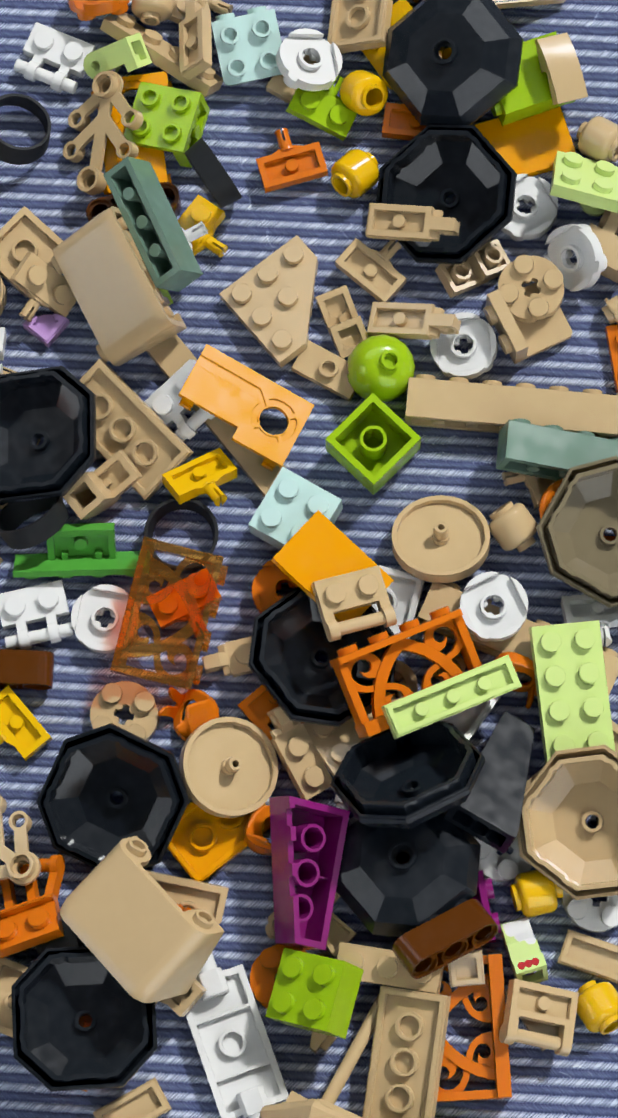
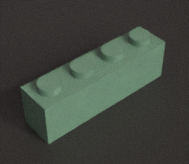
M127 156L103 174L155 287L179 292L203 275L151 163Z
M520 418L508 420L499 431L496 469L558 481L564 479L569 468L613 456L618 457V437L606 439L596 437L594 433L589 431L575 433L565 431L557 425L539 426L531 424L529 420Z

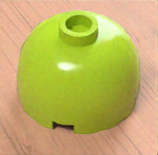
M385 334L371 336L360 342L353 349L347 361L348 382L354 391L365 400L374 393L381 401L391 402L407 390L409 377H414L415 363L413 355L406 344L396 337Z

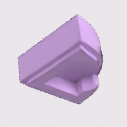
M59 314L36 315L32 318L31 322L26 320L22 325L25 330L49 348L70 322L66 317Z

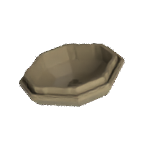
M613 456L569 468L536 527L550 575L608 608L618 606V457ZM609 529L614 532L615 539L613 541H608L604 538L603 533L605 530Z

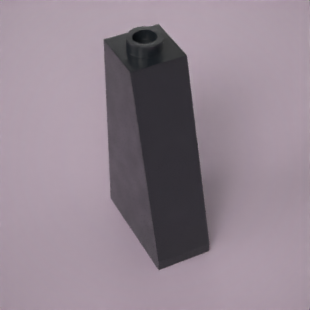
M506 711L481 751L486 762L466 802L448 810L444 817L448 822L503 854L507 852L519 832L535 728L528 725L523 719L513 716Z

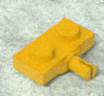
M199 194L181 215L178 222L184 230H187L202 221L208 230V234L191 242L194 256L207 248L221 258L224 256L223 252L226 253L228 246L214 238L216 228L226 217L225 212Z
M219 447L162 474V483L179 504L185 503L199 495L207 494L215 506H220V503L223 505L226 502L227 496L221 491L219 486L237 478V468Z
M8 685L0 692V745L6 742L15 747L25 761H27L49 743L52 737Z

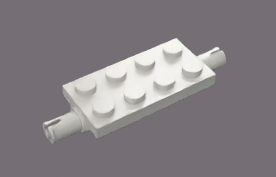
M211 953L196 977V980L207 991L186 1014V1018L221 1118H239L242 1116L244 1118H259L262 1107L286 1101L289 1095L243 964L222 970L221 967H217L213 953Z

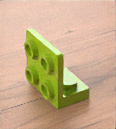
M141 82L132 108L143 114L144 121L137 130H131L126 127L124 132L125 138L137 146L172 152L180 166L192 168L184 153L202 137L210 112L205 98L201 92ZM134 115L131 117L130 123L134 120Z

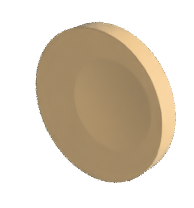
M429 496L412 502L399 513L392 527V551L399 565L407 573L420 580L432 583L455 582L472 575L485 562L490 549V529L484 515L469 502L452 496Z
M219 717L202 724L186 739L179 758V771L188 796L200 809L217 817L237 818L257 810L269 799L277 784L279 772L278 759L271 741L260 728L241 718Z

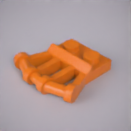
M62 855L39 858L41 863L40 872H49L45 893L42 896H39L36 879L33 883L25 885L28 901L17 904L14 883L10 878L0 880L5 909L0 910V959L64 936L58 902L65 871V860ZM29 864L21 867L20 874L27 872Z

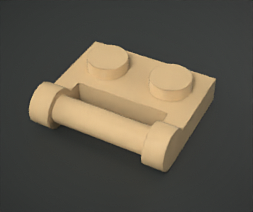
M379 565L314 581L311 584L329 642L340 640L342 635L380 625H384L386 628L397 624L396 614L391 606ZM377 604L379 612L341 622L335 620L334 614Z
M519 979L509 980L504 1021L499 1031L500 1043L512 1045L514 1042L554 1050L556 1055L567 1057L571 1052L579 993ZM519 1018L559 1027L558 1035L556 1037L519 1029Z

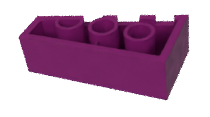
M293 796L269 797L275 943L304 950H326L350 811Z

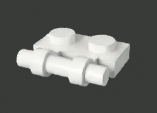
M36 22L23 48L24 55L31 57L32 60L28 63L17 59L14 71L23 74L24 78L29 81L35 82L38 80L51 85L50 88L59 93L66 91L74 94L78 82L69 79L71 74L81 78L84 77L86 73L83 66L84 59L87 54L95 51L96 48L93 44ZM44 63H46L48 65L58 68L59 70L56 73H53L51 71L43 69L42 67Z
M189 359L144 401L168 427L173 423L177 425L178 429L174 433L183 442L186 439L191 440L198 433L197 429L208 418L212 420L215 417L199 407V410L188 419L184 415L187 409L178 405L182 399L178 394L196 364V361Z
M62 580L0 593L2 627L4 630L17 628L16 635L5 637L7 649H31L33 644L51 641V644L62 641L61 638L74 635L71 622L58 625L57 617L70 615ZM47 621V628L28 631L27 624Z

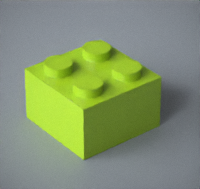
M372 393L325 439L326 451L366 489L375 495L421 449V437Z
M284 948L265 1017L284 1025L346 1039L364 970L346 961Z

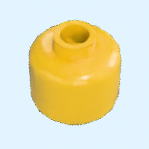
M356 70L348 74L344 78L339 92L342 103L348 109L361 116L377 114L383 109L388 98L387 85L383 79L365 70Z
M359 149L348 151L331 167L332 186L344 197H361L379 180L377 159L371 153Z
M537 869L517 874L514 884H510L511 898L516 912L521 911L528 918L554 912L558 907V898L563 897V890Z
M595 980L582 985L577 991L579 997L576 1013L590 1032H600L602 1035L618 1028V992L610 982L596 983Z

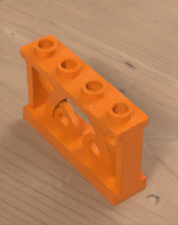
M445 606L430 612L431 620L420 624L418 618L398 625L401 631L399 633L389 636L388 632L384 631L367 638L369 641L367 646L358 649L356 643L337 650L339 657L330 660V664L335 671L356 725L354 727L359 739L370 737L389 729L381 707L391 703V698L394 694L386 695V690L399 691L402 694V698L413 694L405 685L387 683L393 664L402 651L419 655L434 663L423 676L421 690L433 686L431 678L438 669H441L443 672L436 677H441L443 681L462 674L463 672L452 661L460 651L468 671L482 665L462 617L461 608L450 611L449 607ZM440 627L450 629L455 636L454 646L446 655L440 651L446 646L447 637H444L441 642H437L433 635ZM424 631L423 643L406 639ZM389 645L381 660L371 653ZM365 660L369 663V671L366 673L360 671L359 673L365 678H374L372 686L360 685L352 678V667L357 661ZM372 692V719H368L359 693Z
M502 954L483 955L484 966H487L485 984L462 986L452 992L449 984L441 981L443 991L440 994L451 996L449 1013L462 1001L464 1008L470 1016L480 1022L491 1023V1031L480 1034L471 1042L467 1049L466 1057L453 1048L445 1039L442 1067L447 1068L449 1071L447 1079L454 1076L457 1067L463 1070L461 1082L451 1090H445L439 1086L437 1103L512 1098L509 1045L499 1041V1031L504 1021L506 1006ZM448 964L444 966L443 971L448 972ZM473 993L475 1003L480 997L486 999L487 1007L485 1010L476 1011L472 1007L468 996ZM480 1044H485L490 1049V1056L482 1058L478 1054V1063L472 1061L476 1047ZM470 1074L495 1081V1089L464 1091Z

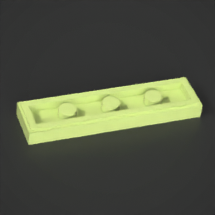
M508 654L386 704L381 709L394 739H397L518 689L522 685Z

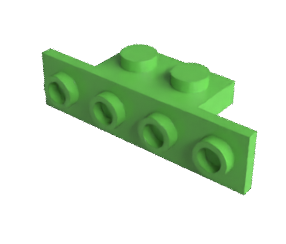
M115 523L64 524L57 533L47 539L48 553L15 554L13 578L37 579L39 577H59L66 579L73 576L101 578L107 575L136 577L141 574H149L151 554L149 551H117Z

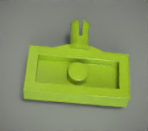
M341 76L337 80L335 87L332 85L328 90L305 91L300 88L296 89L286 109V112L342 141L346 138L357 116V113L348 109L337 96L344 80Z

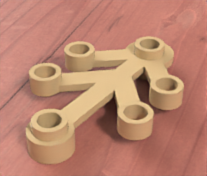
M114 71L98 73L92 82L93 94L79 109L73 110L68 117L69 126L81 133L73 141L65 144L63 156L73 163L80 162L85 156V147L93 140L90 164L83 168L77 176L78 188L89 195L102 193L107 185L104 173L102 172L107 137L115 146L116 155L122 160L127 156L136 158L139 152L138 146L125 138L111 118L112 106H114L121 114V123L125 127L137 130L144 121L143 114L132 108L122 95L123 79ZM98 108L97 116L90 122L89 115ZM134 115V120L130 123V119ZM129 147V151H128V153L125 155V151H126V149Z
M0 795V860L5 863L0 865V880L10 878L17 885H29L38 878L41 871L39 858L29 851L28 831L32 827V819L23 811H15L9 817V826L14 830V853L5 846L2 814L7 808V802ZM25 818L24 824L21 827H16L17 820ZM29 864L27 872L20 874L21 867Z

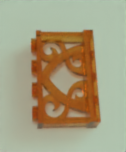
M144 536L110 672L186 691H191L192 684L199 686L204 666L197 663L200 651H208L212 632L206 631L209 618H216L220 599L214 598L217 585L224 586L228 566L222 565L223 556ZM158 551L184 559L174 572L167 565L153 558L154 552ZM200 563L208 571L207 582L203 586L196 585L194 577L198 573L190 574L184 582L180 577L182 571L190 564ZM164 579L168 582L165 590L159 595H154L149 591V585L153 581L158 582L160 588L163 585ZM174 588L186 606L190 621L178 632L160 641V631L156 622L149 615L140 612L141 604H157L166 599ZM207 593L203 613L201 614L194 596H202ZM146 625L152 629L154 643L148 644L149 635L146 638L138 636V629L141 626ZM198 630L192 652L183 642ZM167 651L168 660L173 665H175V655H184L187 662L185 670L177 675L168 674L161 665L160 653ZM154 656L156 673L127 666V659Z

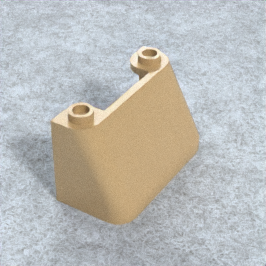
M111 206L53 249L54 256L51 258V262L58 274L64 275L99 343L96 345V349L101 359L106 363L110 361L114 366H121L187 327L180 313L173 314V311L168 306L170 304L169 299L162 295L159 288L155 287L131 233L127 231L128 227L119 208Z
M133 836L122 839L66 898L59 912L63 921L129 995L140 1002L153 1003L186 994L225 931L215 921L214 916L204 909L183 911L144 869V866L149 863L152 857L151 852L143 840Z

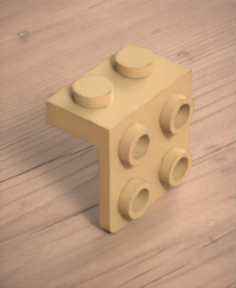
M537 283L524 287L525 295L529 297L532 293L539 294L540 292L537 288ZM499 289L487 294L486 304L483 308L485 317L491 326L494 325L500 335L498 336L499 344L506 355H510L514 364L571 338L572 329L560 307L547 319L545 317L533 323H524L514 319Z

